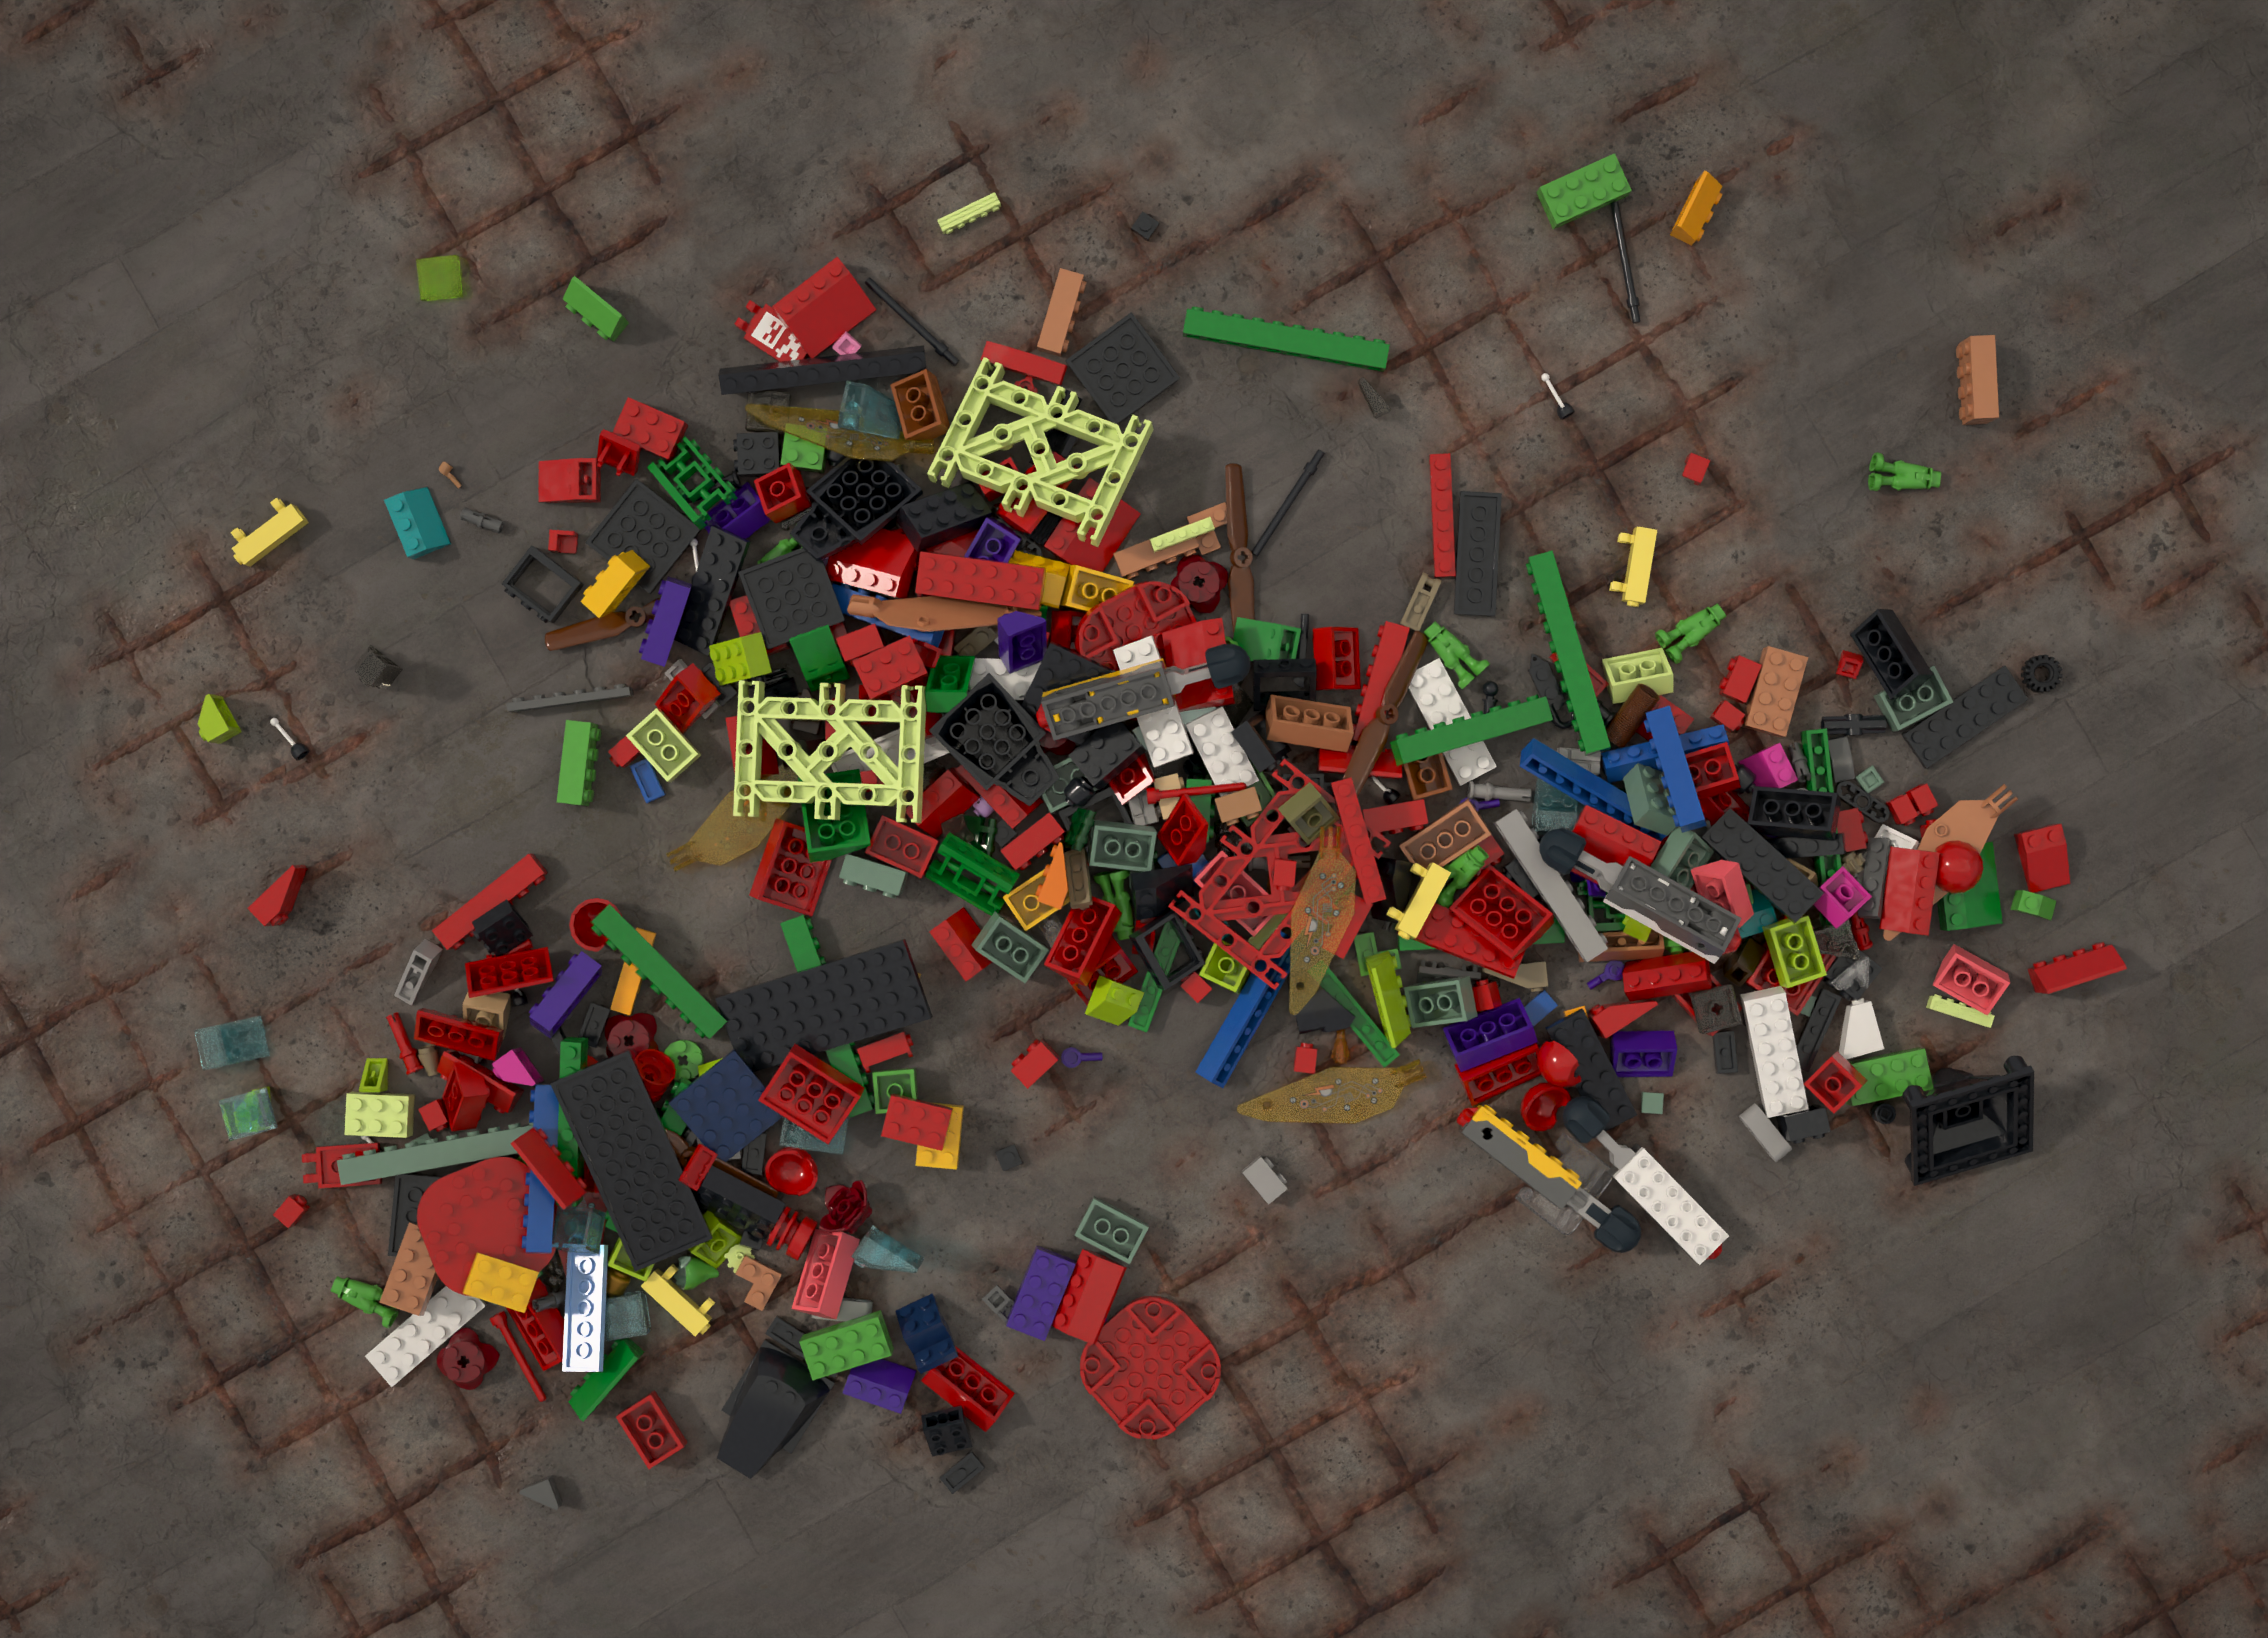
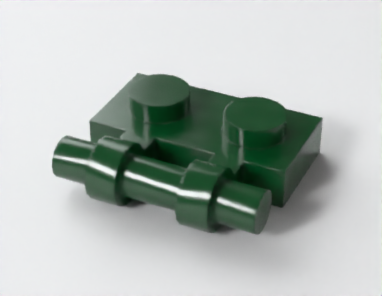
M1078 808L1074 812L1070 829L1064 836V847L1082 851L1084 844H1087L1089 830L1094 826L1096 812Z
M963 815L960 839L992 857V853L995 852L994 838L998 832V828H996L997 819L989 818L988 826H984L985 818ZM983 832L987 833L985 845H982Z

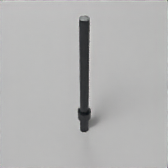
M1612 202V215L1628 296L1626 302L1627 307L1630 308L1632 323L1636 324L1641 322L1638 309L1640 303L1635 293L1619 202Z
M869 277L865 281V284L935 348V352L940 357L943 356L953 366L959 363L960 360L949 351L948 346L943 342L940 343L873 279Z
M1318 449L1312 460L1306 463L1303 468L1304 472L1251 551L1252 554L1257 557L1259 556L1310 476L1314 475L1317 471V465L1325 455L1323 451Z

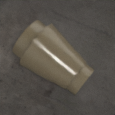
M434 1044L420 1047L418 1049L419 1054L417 1055L428 1076L439 1074L437 1072L439 1065L438 1049L435 1048Z

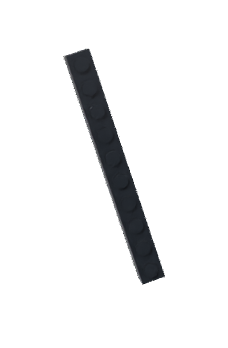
M923 345L720 368L718 376L721 395L918 373L927 369Z

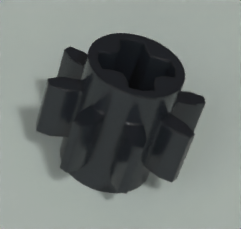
M1190 755L1189 759L1184 762L1183 770L1185 774L1189 775L1188 779L1203 780V776L1207 775L1208 771L1201 756Z

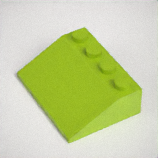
M1387 951L1364 958L1384 1035L1390 1046L1396 1048L1411 1034L1410 1027L1412 1026L1410 1016L1406 1015L1405 1007H1408L1405 995L1401 996L1400 988L1403 987L1400 975L1396 976L1394 969L1398 968L1396 958Z

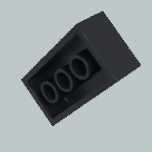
M972 481L901 506L897 522L915 550L919 552L979 530L985 519L991 517L992 511Z
M1754 786L1747 824L1760 835L1835 841L1841 801L1838 793Z
M711 1166L695 1195L700 1209L708 1210L719 1219H725L733 1223L735 1227L745 1229L754 1237L766 1240L785 1206V1203L714 1166Z

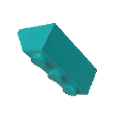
M428 487L402 492L384 500L408 558L414 560L451 544Z
M1756 889L1751 890L1754 903L1751 904L1754 915L1738 928L1741 938L1763 932V926L1777 922L1770 901Z

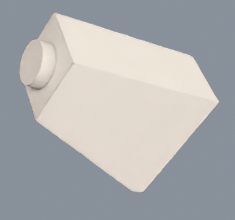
M1859 998L1858 1001L1852 1000V1004L1847 1005L1845 1009L1839 1053L1845 1059L1884 1049L1871 1001H1864V998Z

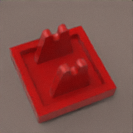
M603 429L599 435L597 466L601 468L605 463L616 468L617 476H620L623 472L635 476L638 471L641 446L618 436L614 432Z

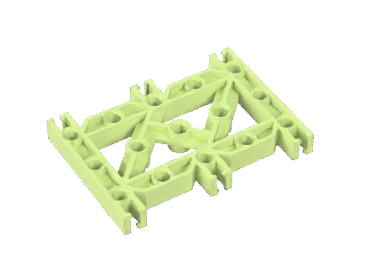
M984 357L928 470L927 475L930 481L936 483L939 472L944 468L946 472L940 479L942 486L949 488L958 469H960L963 478L1000 493H1006L1002 501L1004 510L1011 513L1015 509L1020 517H1024L1032 498H1034L1037 507L1076 523L1081 522L1077 535L1079 540L1083 542L1086 540L1085 536L1090 527L1095 528V533L1091 535L1090 539L1091 545L1098 547L1154 430L1152 422L1145 419L1143 431L1141 434H1137L1135 430L1137 427L1140 428L1142 424L1139 422L1138 416L1132 415L1124 434H1122L1119 425L1084 411L1075 410L1079 402L1076 392H1070V398L1066 405L1060 404L1062 398L1064 399L1066 396L1065 388L1057 386L1049 405H1047L1044 396L1006 381H1001L1005 370L1003 365L998 362L994 364L996 367L991 377H988V371H992L994 367L991 366L989 359ZM982 385H988L985 389H979ZM1019 399H1025L1021 404L1016 403ZM990 404L1025 417L1009 424H998L992 431L974 437ZM1057 413L1062 414V416L1059 418L1053 417ZM966 420L971 421L968 425H962ZM1055 428L1099 445V447L1084 453H1073L1066 460L1056 463L1044 432ZM1093 428H1100L1099 431L1095 433L1090 432ZM1001 435H1008L1007 438L1003 440L999 439ZM1025 440L1037 471L1025 475L984 459L982 456L998 450H1009L1015 443ZM1131 442L1137 443V445L1134 447L1128 446ZM1039 449H1045L1044 453L1036 454ZM953 456L952 460L945 461L946 457ZM1078 463L1083 464L1079 469L1073 468ZM1108 466L1092 500L1056 487L1072 479H1083L1090 472ZM986 470H989V471H990V473H989L988 475H986V476H983V475H982V473H983L984 471H986ZM1114 478L1120 479L1118 483H1111ZM1022 485L1028 486L1025 490H1019V487ZM1015 498L1021 499L1019 505H1014V508H1011ZM1059 500H1065L1064 504L1062 505H1056V502ZM1098 514L1103 515L1100 520L1093 519Z
M739 680L733 816L745 817V813H743L745 800L750 802L748 817H759L760 799L764 802L812 804L815 801L814 819L840 820L841 801L847 805L894 806L897 803L896 822L907 823L905 814L906 806L909 805L913 806V819H911V822L921 823L926 687L915 686V689L918 690L917 702L913 703L910 701V690H914V687L902 685L900 706L898 702L889 700L848 699L845 702L846 685L841 683H835L834 685L836 687L834 701L829 700V688H831L829 683H820L819 702L812 698L766 697L764 699L765 682ZM755 685L754 697L749 698L748 686ZM753 702L754 710L753 712L749 713L747 710V706L749 703ZM793 703L795 711L789 714L788 706ZM833 704L836 708L835 713L829 715L828 708ZM875 706L876 714L871 717L868 713L869 708ZM912 707L917 708V715L914 718H911L909 715ZM776 719L828 721L836 732L826 741L820 743L818 749L808 756L801 745L790 736ZM858 722L900 723L898 767ZM763 737L803 782L761 780ZM748 744H751L753 747L750 754H747L745 750ZM792 745L793 753L790 756H788L786 754V748L787 746ZM832 746L834 753L831 757H828L826 750ZM851 747L884 784L833 783L824 772L834 762L840 760L842 754ZM872 747L875 754L869 759L867 750ZM910 749H914L916 752V756L912 760L907 755ZM747 785L751 788V793L748 796L744 794V788ZM789 786L792 792L787 798L784 795V790ZM827 788L832 790V796L829 799L824 795ZM868 789H871L873 792V797L870 800L865 798V792ZM911 790L914 793V799L908 802L906 794ZM825 803H831V816H824Z

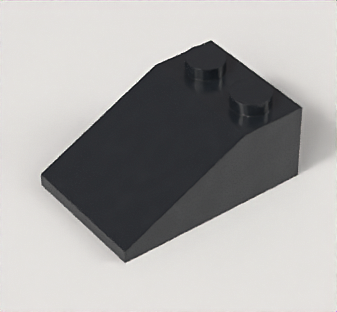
M1375 857L1386 899L1371 903L1373 904L1371 907L1372 918L1398 923L1397 920L1386 914L1390 907H1394L1402 913L1404 912L1413 875L1410 869L1415 863L1384 857L1378 859Z
M1192 864L1132 873V904L1136 919L1142 920L1162 915L1171 909L1168 906L1173 899L1176 901L1175 906L1183 903L1186 899L1182 895L1180 898L1176 896L1181 889L1193 897Z

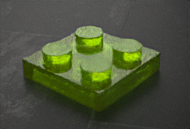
M458 255L416 259L421 301L463 297Z

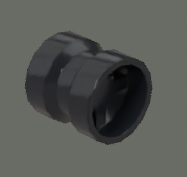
M1878 1102L1871 1107L1870 1114L1876 1122L1890 1124L1894 1121L1896 1111L1890 1104Z

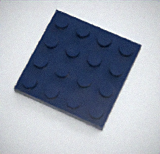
M732 1050L669 1101L671 1107L704 1146L718 1154L717 1158L725 1162L783 1117L758 1101L766 1087L735 1050Z

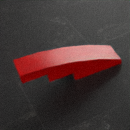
M990 341L986 342L981 361L985 357L989 359L992 365L995 362L1002 364L1005 370L1060 386L1067 366Z

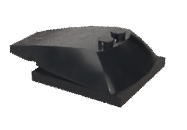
M867 440L806 490L807 496L814 501L812 509L800 519L790 532V536L816 561L825 559L858 542L863 545L898 516L901 506L914 502L923 494V491L885 455L875 450L874 446Z
M990 673L975 685L962 701L929 729L930 733L986 791L993 784L999 785L1020 801L1031 806L1060 778L1051 761L1040 747L1039 740L1046 732Z
M765 1339L721 1410L730 1415L717 1459L751 1479L782 1448L792 1453L835 1384V1381L827 1376L812 1380L806 1363Z

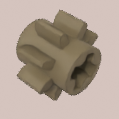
M1850 851L1841 856V867L1843 866L1852 876L1864 869L1862 865L1865 859L1861 853L1855 854L1854 851Z

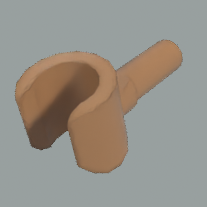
M442 462L439 471L448 477L459 489L462 486L461 483L450 473L453 467L446 462Z

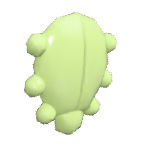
M740 1245L730 1248L729 1252L724 1255L725 1258H728V1267H733V1272L736 1273L745 1255L755 1259L754 1255H751L750 1252L752 1249Z

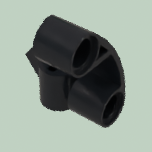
M1305 968L1294 969L1289 972L1287 983L1293 1001L1299 1034L1318 1030L1332 1032L1350 1027L1355 1015L1334 999Z

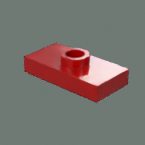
M698 1144L678 1180L694 1191H698L718 1154L706 1146Z

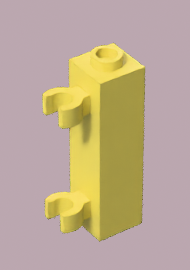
M275 498L270 503L278 514L249 536H246L243 530L238 527L234 529L231 534L239 543L232 550L235 552L233 556L240 565L244 564L251 567L308 524V520L299 508L293 504L286 507L281 499Z
M1637 526L1633 529V535L1627 533H1620L1618 535L1617 542L1631 544L1625 583L1612 581L1609 591L1623 592L1622 602H1627V606L1639 607V604L1642 605L1646 602L1657 530Z
M1417 863L1412 865L1410 872L1422 877L1403 913L1394 907H1390L1386 914L1398 921L1395 930L1399 931L1398 935L1406 940L1417 937L1451 872L1435 863H1430L1427 869Z
M674 1264L664 1273L657 1268L641 1287L694 1336L699 1332L703 1335L711 1326L708 1322L712 1319L706 1312L715 1302L709 1297L701 1307L698 1306L670 1280L679 1270Z

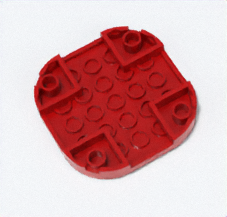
M1158 581L1140 582L1095 605L1083 616L1075 635L1076 653L1112 670L1120 671L1113 650L1153 636L1160 657L1164 659L1166 666L1162 633L1196 623L1197 621L1189 606V600L1178 588Z
M508 1157L489 1158L439 1178L423 1193L417 1208L418 1228L438 1277L452 1291L469 1296L462 1292L477 1252L540 1272L552 1259L558 1243V1230L554 1218L551 1254H525L526 1249L522 1248V1236L527 1235V1227H523V1215H528V1206H524L525 1194H529V1185H525L526 1173H530V1168L524 1163Z
M1144 1296L1129 1302L1103 1325L1096 1345L1086 1342L1080 1359V1375L1088 1393L1115 1420L1119 1428L1135 1438L1154 1440L1174 1432L1185 1419L1213 1396L1220 1382L1221 1364L1213 1343L1179 1305L1164 1297Z

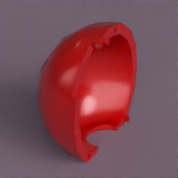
M1959 840L1947 841L1936 848L1935 852L1940 853L1936 886L1942 891L1952 894L1964 893L1974 888L1980 881L1984 870L1983 860L1977 849L1969 843Z
M600 898L585 900L571 914L569 923L571 936L585 950L600 951L608 941L603 935L599 937L591 929L593 925L590 923L607 905L610 904L622 916L618 908L608 900Z
M1554 1040L1553 1042L1546 1041L1541 1045L1537 1056V1065L1542 1077L1548 1083L1563 1088L1572 1087L1581 1082L1582 1078L1580 1075L1574 1077L1575 1070L1579 1066L1578 1060L1567 1048Z
M1539 1083L1530 1088L1525 1093L1520 1107L1521 1115L1527 1127L1533 1131H1545L1553 1128L1557 1122V1110L1561 1106H1566L1571 1101L1569 1092L1562 1087L1550 1083Z
M786 1147L779 1149L768 1159L765 1167L766 1178L769 1184L777 1192L780 1191L788 1195L801 1196L807 1194L815 1187L818 1180L816 1163L812 1156L802 1148Z

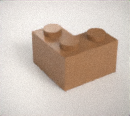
M1255 786L1215 799L1222 823L1226 822L1227 826L1238 823V818L1246 816L1247 820L1258 817V812L1262 811Z

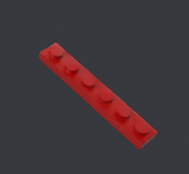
M1450 453L1430 454L1434 578L1455 577Z

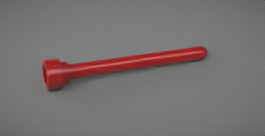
M1244 782L1162 791L1151 787L1146 788L1148 804H1156L1160 799L1182 797L1186 793L1188 796L1233 792L1244 790L1247 786Z
M501 1311L489 1318L493 1326L500 1329L536 1397L540 1402H544L546 1395L507 1326L508 1322L506 1319L508 1317L506 1313Z

